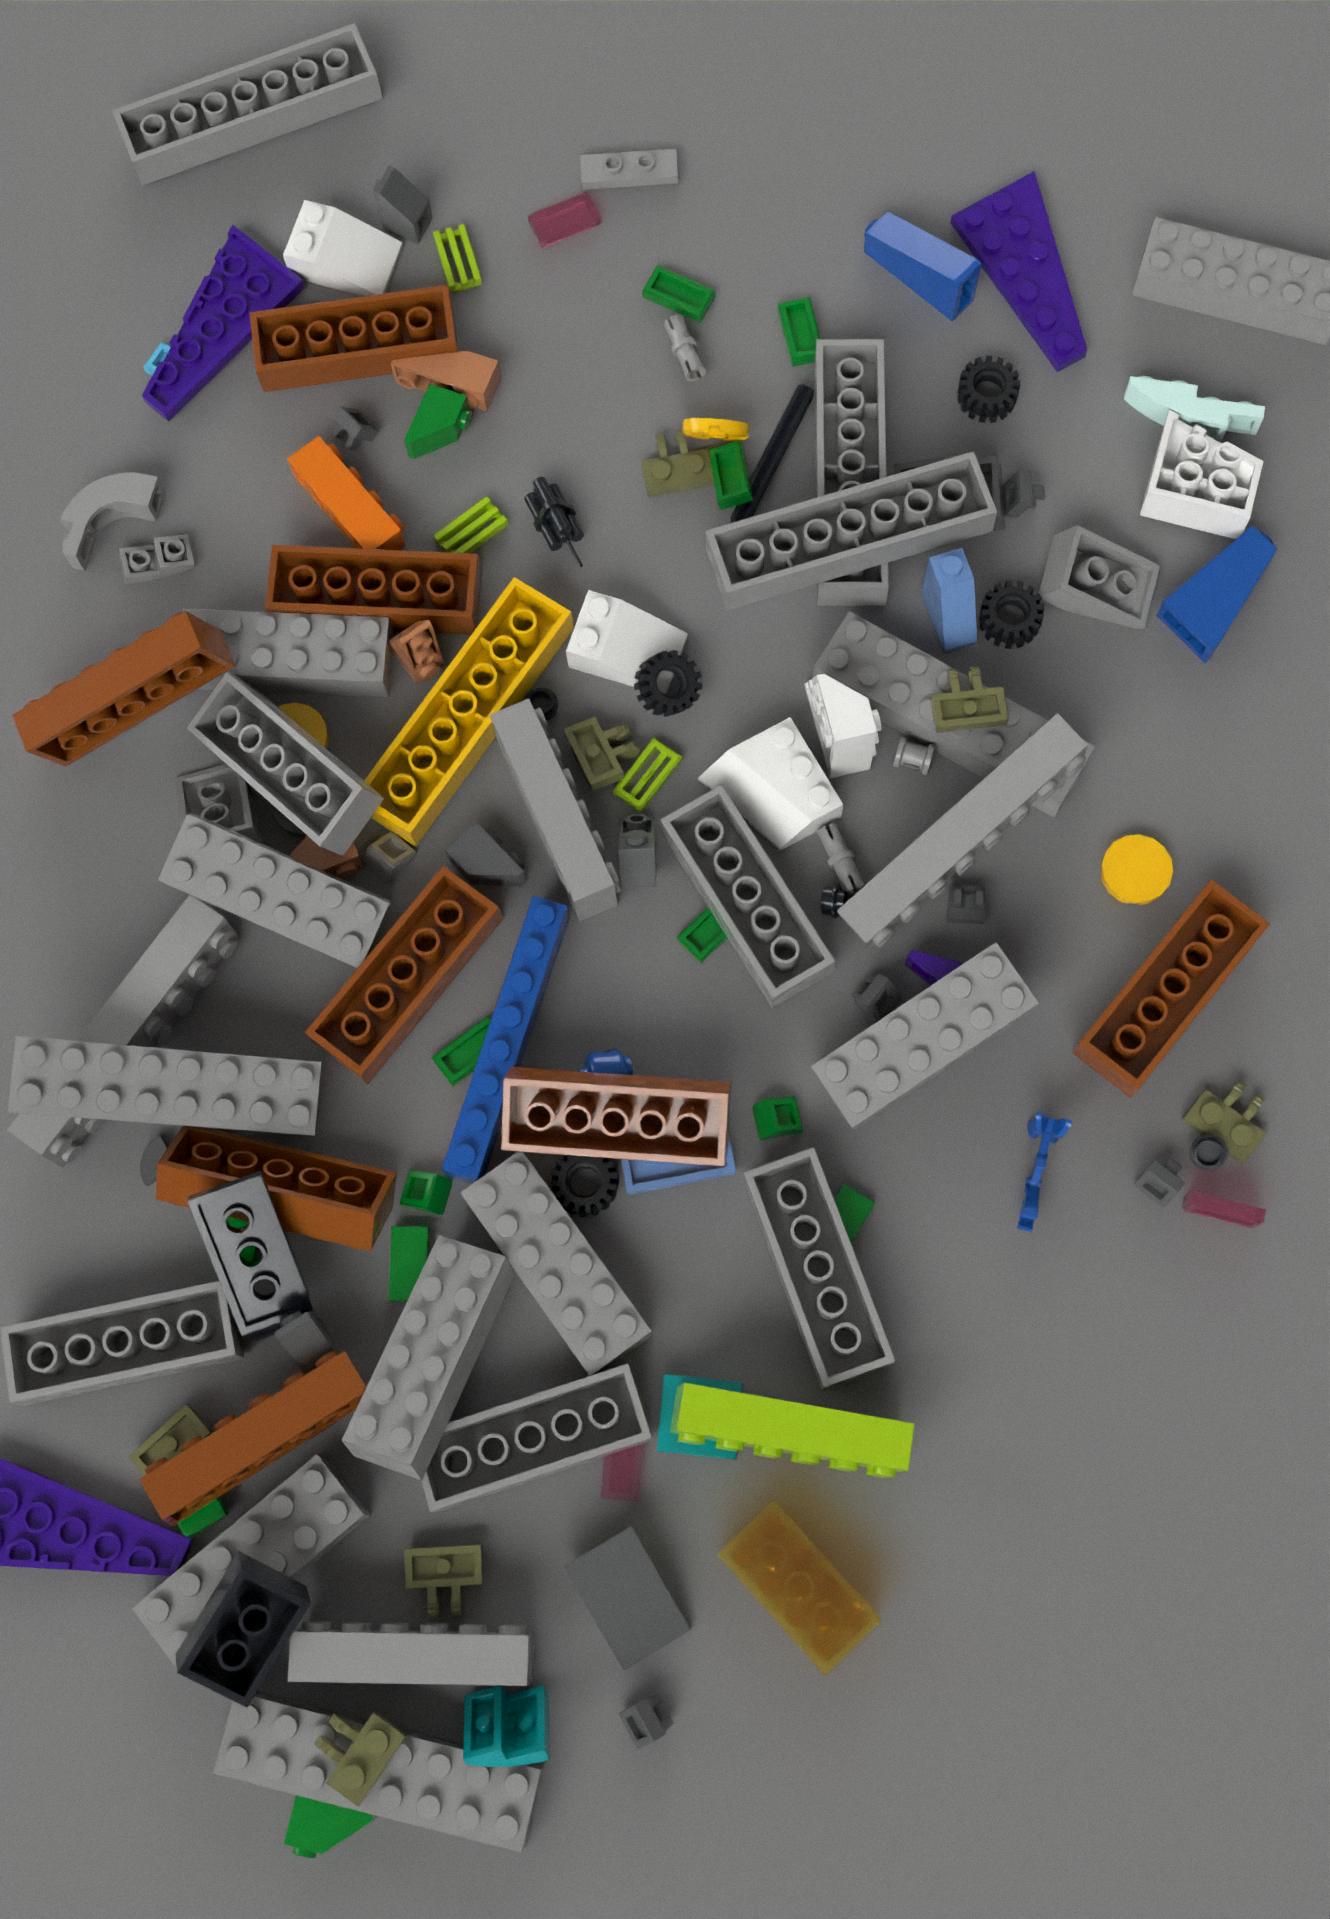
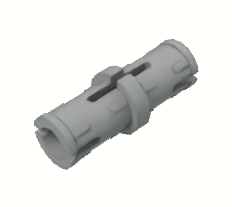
M680 314L672 315L669 318L673 326H671L668 319L664 322V327L673 344L671 351L674 357L679 359L686 380H699L700 377L697 370H699L701 376H704L706 369L697 352V341L690 336L684 317Z
M832 823L829 824V832L833 839L830 838L825 826L817 831V835L820 837L829 859L827 863L830 869L835 870L843 890L847 891L848 896L854 895V888L850 880H852L857 892L865 886V883L853 861L855 859L853 850H848L838 824Z

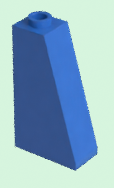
M886 212L879 220L875 219L868 225L864 233V252L953 322L974 301L981 268L979 260L890 212Z
M1251 526L1163 601L1157 617L1204 663L1212 657L1277 551L1271 538L1267 534L1259 532L1254 526Z

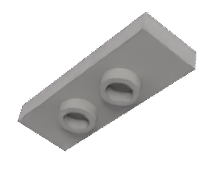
M676 149L580 155L582 190L679 184Z

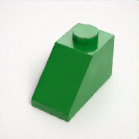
M429 384L404 439L408 457L416 459L459 440L462 431L469 428L472 420V411L469 409L467 396Z
M296 1795L283 1845L294 1847L292 1853L295 1855L316 1858L317 1853L323 1854L369 1824L377 1816Z

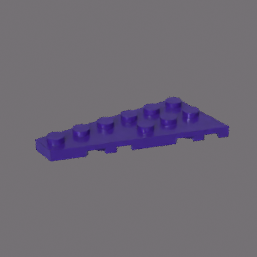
M1031 172L952 215L950 224L973 256L981 262L983 270L1055 370L1059 372L1086 356L1087 347L1035 172Z
M233 224L227 233L229 237L223 249L219 248L214 258L215 264L209 276L204 277L182 318L184 323L179 333L173 335L169 343L170 350L164 361L159 362L142 394L145 403L168 422L252 340L250 312L285 308L305 288L304 282L299 276Z
M0 1457V1566L171 1576L184 1565L195 1539L187 1538L184 1534Z

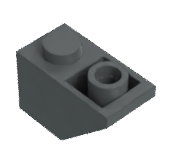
M389 165L384 175L377 178L373 189L383 229L419 244L433 219L429 199L395 167Z
M632 814L628 817L620 818L618 846L620 888L656 887L655 817Z
M475 822L444 849L448 860L472 885L522 886L527 882L523 871L526 868L525 864L514 852L507 854L499 846L502 844V841L490 827L484 830Z
M298 1311L289 1315L281 1321L282 1328L274 1332L304 1375L316 1369V1361L332 1351H335L337 1355L341 1353L321 1319L309 1312L302 1314Z

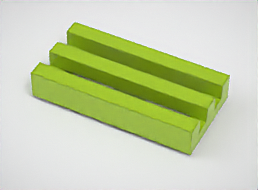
M460 224L458 229L453 231L452 227L445 228L446 232L440 234L439 230L434 231L435 244L450 293L482 285L465 225ZM461 238L473 279H467L456 239ZM448 241L461 280L458 283L454 282L443 243Z
M486 496L436 533L434 539L444 552L472 553L509 524L507 518L500 514L499 509L493 506L491 500ZM494 518L496 520L488 527H486L484 530H482L480 533H478L476 536H474L472 539H470L468 542H466L464 545H462L460 548H458L456 551H453L452 548L457 546L466 538L471 537L478 531L479 528H481L491 519Z
M653 738L624 775V779H621L613 789V795L618 799L619 797L623 799L625 804L633 806L635 811L641 814L682 762V756L656 738ZM659 750L661 753L630 793L626 792V788L654 752ZM669 757L671 760L664 767L661 773L657 776L654 782L650 785V787L647 789L644 795L640 798V800L636 799L637 796L644 789V787L651 780V778L658 771V769L661 767V765Z

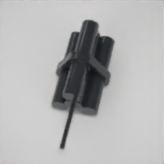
M545 477L536 478L533 481L534 492L527 494L524 498L535 519L533 524L536 530L543 534L551 551L560 549L563 545L562 543L567 542L580 567H583L570 540L577 542L584 537L575 519L576 512L573 506L566 502L556 483L549 485Z

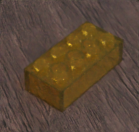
M775 1500L717 1554L825 1676L882 1621L878 1614Z

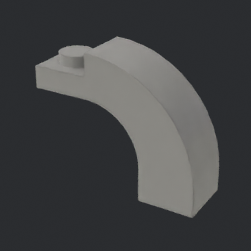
M135 472L112 474L90 483L73 497L60 519L69 533L63 539L62 552L72 568L86 570L98 534L112 521L125 517L157 521L166 494L157 476Z

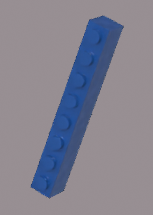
M533 896L442 1166V1170L447 1177L473 1184L486 1174L502 1125L503 1078L511 1067H521L570 918L567 905Z

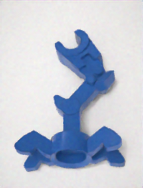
M1037 1112L1035 1120H1029L1027 1123L1030 1137L1037 1138L1039 1135H1042L1035 1157L1032 1175L1025 1179L1024 1192L1026 1193L1021 1205L1017 1229L1029 1232L1033 1230V1223L1037 1219L1039 1209V1187H1041L1043 1182L1040 1177L1042 1170L1045 1171L1049 1142L1056 1143L1059 1138L1067 1133L1072 1125V1120L1054 1119L1045 1116L1042 1112Z

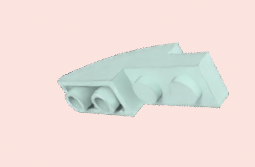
M1130 376L1124 393V400L1137 411L1163 426L1165 425L1168 411L1171 410L1180 415V421L1191 427H1194L1196 424L1207 430L1206 435L1221 443L1226 431L1256 435L1264 419L1265 406L1254 405L1248 401H1222L1216 397L1199 398L1197 397L1198 385L1188 384L1185 381H1163L1149 376Z

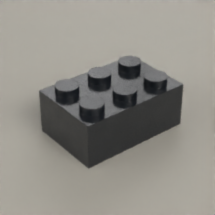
M238 1551L176 1652L177 1673L248 1707L311 1604L307 1586Z

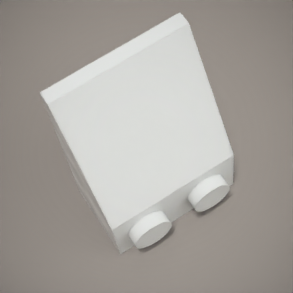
M304 200L283 257L287 268L303 281L361 296H370L386 293L403 244L401 241L335 207Z
M588 590L566 649L568 667L634 687V684L639 680L635 678L636 672L641 670L639 666L647 661L648 658L667 650V652L676 650L678 655H681L688 633L621 599ZM667 670L661 671L657 677V687L665 696H667L674 676L673 672Z

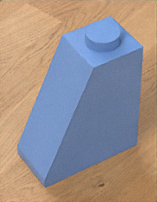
M959 548L929 557L921 595L943 653L977 644L974 577L963 549Z

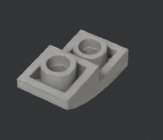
M188 534L157 537L153 539V545L119 548V559L125 585L152 581L194 568Z

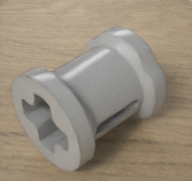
M901 737L893 767L898 768L900 765L921 770V774L927 776L935 745L930 744L926 747L907 742L905 737Z

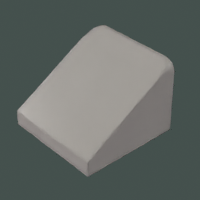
M389 831L367 847L363 863L385 883H388L415 857L417 852L395 833Z

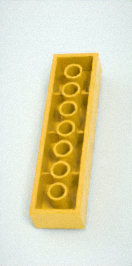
M514 577L364 780L385 798L371 818L415 847L419 844L496 736L490 715L517 704L524 699L574 630L571 611Z

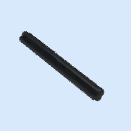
M799 384L795 389L749 479L753 501L737 505L730 517V523L753 517L813 399L814 390L811 387Z

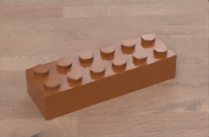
M448 285L250 312L255 370L264 392L393 374L391 362L395 359L459 352L453 305Z
M272 545L265 610L266 612L389 617L394 631H403L417 621L429 620L434 633L472 634L478 624L482 569L478 554Z
M184 611L172 615L166 623L158 628L142 633L138 640L128 646L112 651L108 658L98 664L84 668L80 675L70 681L54 686L50 693L40 699L29 701L24 705L23 709L13 714L12 717L26 752L60 765L68 766L232 669L236 664L222 631Z
M442 866L304 1033L316 1046L368 1085L501 923L503 917L500 908L445 866Z
M1211 879L1078 1043L1072 1053L1131 1098L1270 923Z
M511 1067L503 1078L501 1150L725 1166L728 1155L732 1082Z
M182 1126L157 1163L156 1199L189 1207L187 1200L190 1195L262 1171L286 1232L289 1231L314 1237L318 1240L343 1244L355 1249L372 1250L393 1209L396 1172L207 1127ZM240 1211L233 1212L228 1216L249 1222L248 1216Z
M335 1351L326 1354L316 1361L317 1368L305 1376L302 1372L294 1374L282 1383L284 1389L271 1397L268 1393L257 1397L248 1404L249 1411L237 1418L234 1414L225 1417L214 1425L216 1431L204 1439L200 1435L181 1445L179 1448L181 1453L169 1461L166 1457H163L146 1467L145 1471L147 1474L141 1477L139 1481L161 1519L171 1526L178 1524L356 1411L365 1392L366 1385L346 1352L343 1351L337 1355Z

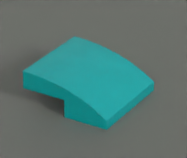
M664 1374L657 1452L737 1460V1452L715 1448L716 1441L705 1439V1443L700 1445L678 1442L679 1434L669 1432L677 1386L689 1383L743 1393V1383Z
M544 1685L508 1695L502 1686L465 1695L463 1760L466 1765L507 1767L550 1760L549 1695Z

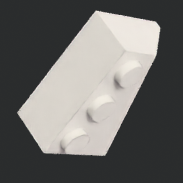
M1169 410L1154 458L1140 516L1237 539L1244 533L1250 519L1263 461L1228 441L1220 443L1206 435V429L1197 424L1191 427L1179 420V414Z
M816 675L812 680L804 683L829 778L869 770L872 757L876 756L875 744L879 743L877 731H881V721L877 709L871 710L867 697L828 675Z
M791 717L730 748L698 777V781L711 790L722 784L740 814L748 821V824L779 851L815 833L822 827H826L841 819L842 801Z

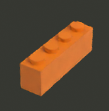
M317 436L287 458L293 476L355 548L400 550L406 545L402 535V531L405 529L400 520L393 513L388 516L382 509L384 504L374 490L368 492L362 486L364 481L354 467L347 468L342 463L343 457L333 443L327 445L320 436Z

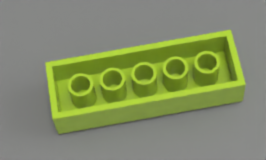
M683 1383L677 1386L669 1433L679 1434L678 1442L700 1445L705 1443V1439L716 1441L715 1448L738 1452L743 1451V1446L754 1448L753 1455L776 1459V1457L781 1458L782 1453L792 1454L791 1462L813 1465L820 1464L821 1459L829 1461L828 1468L851 1472L858 1471V1466L866 1467V1475L880 1478H896L897 1472L908 1471L915 1424Z

